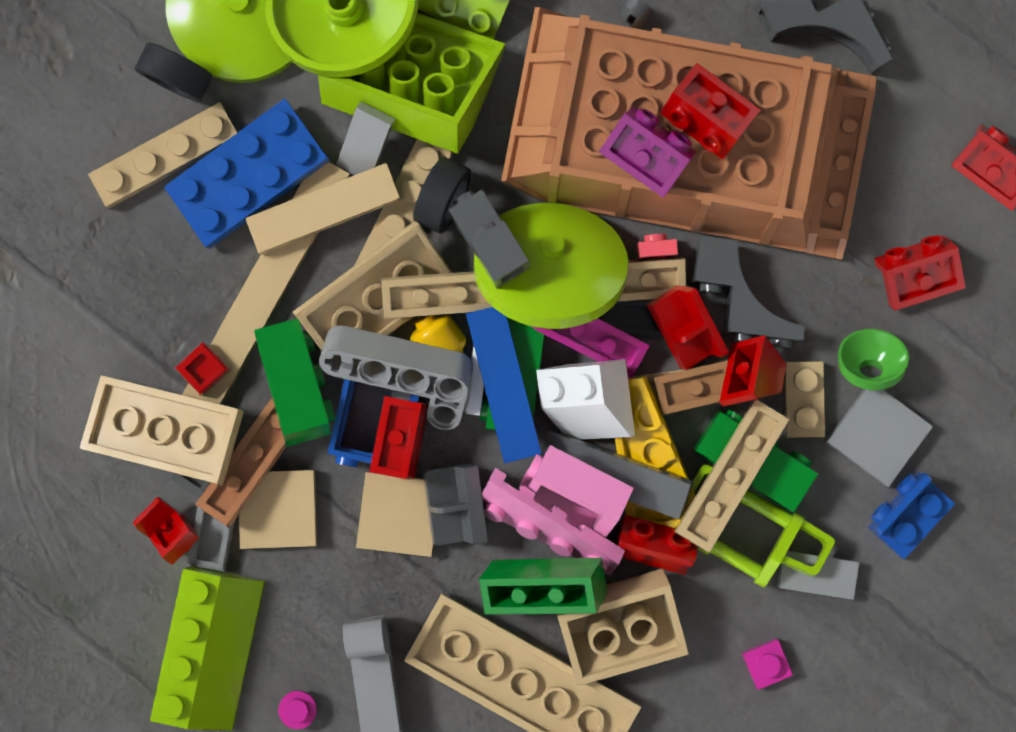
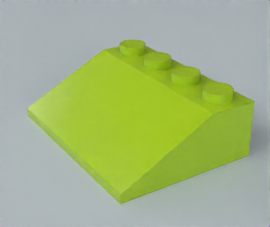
M417 13L415 24L409 37L402 47L385 63L375 69L355 76L336 78L318 75L321 104L354 115L356 107L362 101L395 118L391 130L458 154L475 125L505 51V43Z

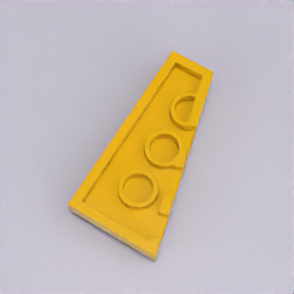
M647 376L628 378L635 436L615 438L617 454L689 480ZM691 488L683 516L696 496L693 488ZM630 501L625 506L626 514L673 528H677L682 518L678 520Z

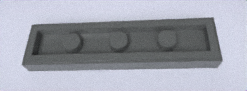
M554 430L548 432L541 454L542 457L551 445L633 487L634 489L628 501L678 520L682 518L694 481Z

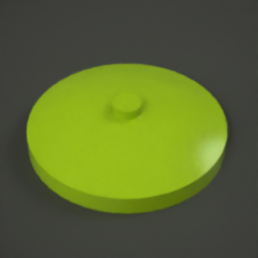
M166 0L167 22L175 43L187 59L205 68L212 74V77L228 82L251 83L271 78L293 64L282 52L271 35L265 15V0Z
M265 0V15L268 28L286 57L308 72L336 78L355 76L368 72L390 59L409 37L418 12V0Z
M560 203L528 204L511 209L499 216L501 221H505L530 265V269L500 287H495L474 253L475 280L480 292L488 303L506 317L538 328H571L599 318L608 312L619 300L625 288L628 273L626 248L616 231L604 220L589 211Z

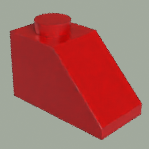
M765 335L731 344L719 401L722 406L782 393L787 364Z

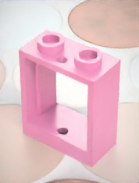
M551 445L543 457L536 454L519 487L523 485L536 493L534 500L543 507L552 508L556 506L566 512L571 520L570 524L574 527L586 525L605 538L619 521L634 489Z

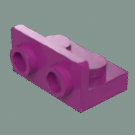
M631 107L624 113L599 150V153L664 198L697 151L691 147L692 142L685 135L675 130L669 132L659 125V118L651 111L642 107L639 109Z

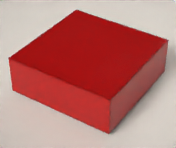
M202 342L175 367L200 396L206 394L230 371L226 364L205 342Z

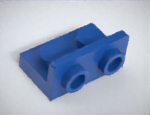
M912 473L909 474L897 486L896 490L899 494L890 504L885 501L871 515V519L874 521L869 525L868 529L901 559H905L955 505L950 498L931 482L932 478L927 473H917L915 476Z

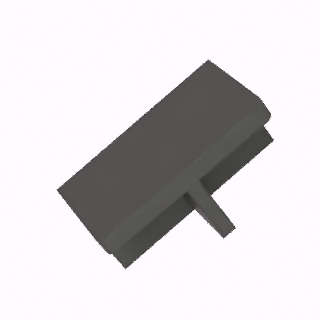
M460 464L425 470L423 475L433 544L440 546L462 541L471 544L488 542L478 466Z

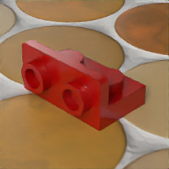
M696 63L672 92L661 110V114L672 125L683 130L698 141L707 151L714 153L720 159H724L761 110L707 69Z
M981 124L977 128L974 137L955 158L951 166L1013 211L1016 207V149L1008 144L1010 137L994 125L988 129Z
M928 236L922 239L919 244L906 248H891L885 252V255L874 258L875 266L883 274L889 306L894 311L966 288L959 248L945 236Z
M626 514L615 541L617 546L625 550L622 558L686 575L688 568L694 565L698 547L675 533L676 528Z

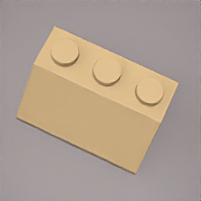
M663 569L607 584V594L597 613L557 614L577 686L689 655L671 586Z

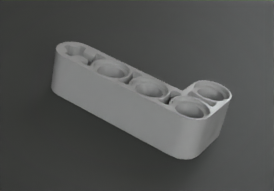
M339 325L332 327L328 331L319 358L320 367L331 376L430 398L427 419L435 428L451 430L456 428L461 422L473 370L471 359L463 353Z
M385 615L346 620L343 624V642L346 657L351 660L361 732H403Z

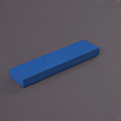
M494 307L466 313L504 464L536 456V454H542L507 317Z

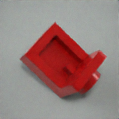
M157 497L133 521L135 528L150 538L162 559L171 565L199 539V536L183 513L160 497Z

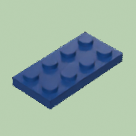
M284 98L176 177L164 188L203 245L211 249L245 224V218L263 211L330 162V159L290 103Z

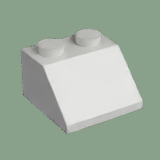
M625 359L565 364L536 370L541 409L563 434L579 440L635 436Z

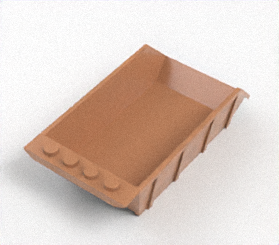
M535 7L501 179L502 182L543 203L566 204L601 215L834 259H843L875 96L876 76L840 70V68H835L830 64L814 62L813 57L801 56L799 58L744 49L741 48V44L733 42L729 45H722L661 33L662 29L641 30L593 21L587 15H580V18H575L542 7ZM696 63L707 69L761 110L724 159H720L714 153L707 151L698 141L683 130L672 125L661 114V110L672 92ZM631 107L637 109L642 107L651 111L659 118V125L669 132L675 130L685 135L692 142L691 147L697 151L664 198L599 153V150L624 113Z

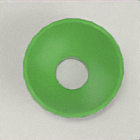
M863 329L849 334L840 344L838 351V366L841 374L853 385L867 390H883L896 385L905 375L909 362L908 350L904 343L893 334L878 329ZM864 366H874L882 374L875 378H869L864 376L860 369Z

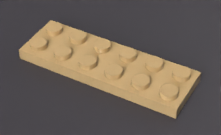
M441 593L404 659L408 664L528 732H628L641 709L640 704L599 681L577 686L571 665L444 593Z

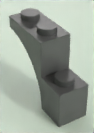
M759 0L754 8L770 42L797 34L823 36L837 41L851 50L864 63L870 74L884 68L892 60L890 56L892 53L891 45L883 33H878L873 23L875 20L873 10L866 0H841L819 12L815 10L817 8L816 0Z
M483 190L475 194L473 191H468L453 201L454 206L449 209L454 225L461 237L469 244L496 288L530 269L527 257L505 221L500 220Z
M700 236L696 240L691 284L700 285V292L722 294L723 288L728 289L723 333L731 334V341L733 342L765 335L770 339L771 344L778 348L791 349L792 342L798 343L803 341L804 325L795 324L774 315L761 305L749 290L740 268L738 255L739 240Z

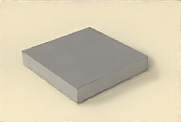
M863 389L825 442L882 485L889 487L933 426L886 391Z

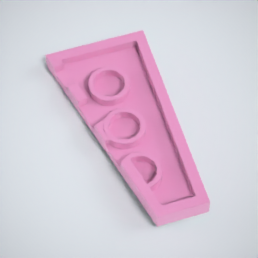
M497 468L494 469L482 492L484 516L494 522H504L516 528V531L521 536L532 540L538 539L550 545V548L561 556H572L574 558L602 557L604 573L609 576L620 564L625 550L586 525L574 527L570 524L571 520L566 512L556 506L552 508L543 507L535 502L534 497L536 493L523 485L518 490L504 482L506 474Z

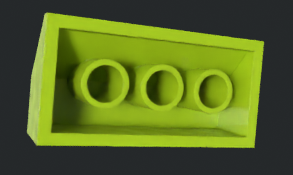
M195 566L183 568L150 717L151 722L193 730H233L265 580Z

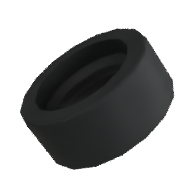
M149 42L146 43L135 66L136 72L143 77L195 102H201L212 79V74L197 63L165 47Z
M447 157L440 158L431 169L421 188L413 211V220L438 234L444 233L453 221L449 209L454 206L453 201L468 190L472 174L470 168Z

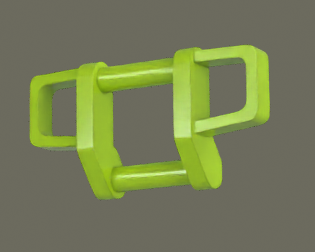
M703 465L699 469L693 480L692 488L694 492L702 478L709 475L712 470L711 466ZM747 489L740 502L784 527L764 564L760 565L718 539L710 553L753 577L755 584L765 588L780 564L809 577L817 575L830 554L835 540L830 535L805 521V518L796 512L790 514ZM799 529L819 540L823 545L813 566L805 565L786 556ZM698 547L697 550L701 551L706 555L709 554V552H706L705 550Z

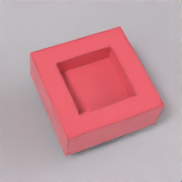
M667 234L644 236V242H638L636 245L637 260L671 258L678 255L677 239L667 240Z

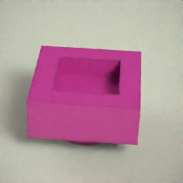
M776 638L741 652L757 690L793 676L779 640Z

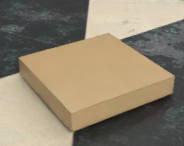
M315 470L268 472L239 513L240 549L317 546Z
M365 472L356 548L432 557L433 542L424 479L406 480Z

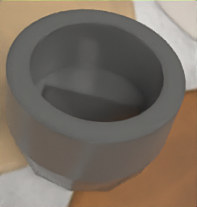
M626 0L621 9V19L626 24L630 16L633 17L635 21L631 28L639 29L648 23L654 11L638 0Z

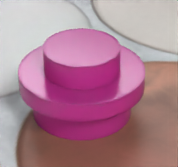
M291 691L280 701L278 708L279 717L284 725L291 729L306 728L316 717V702L305 691Z

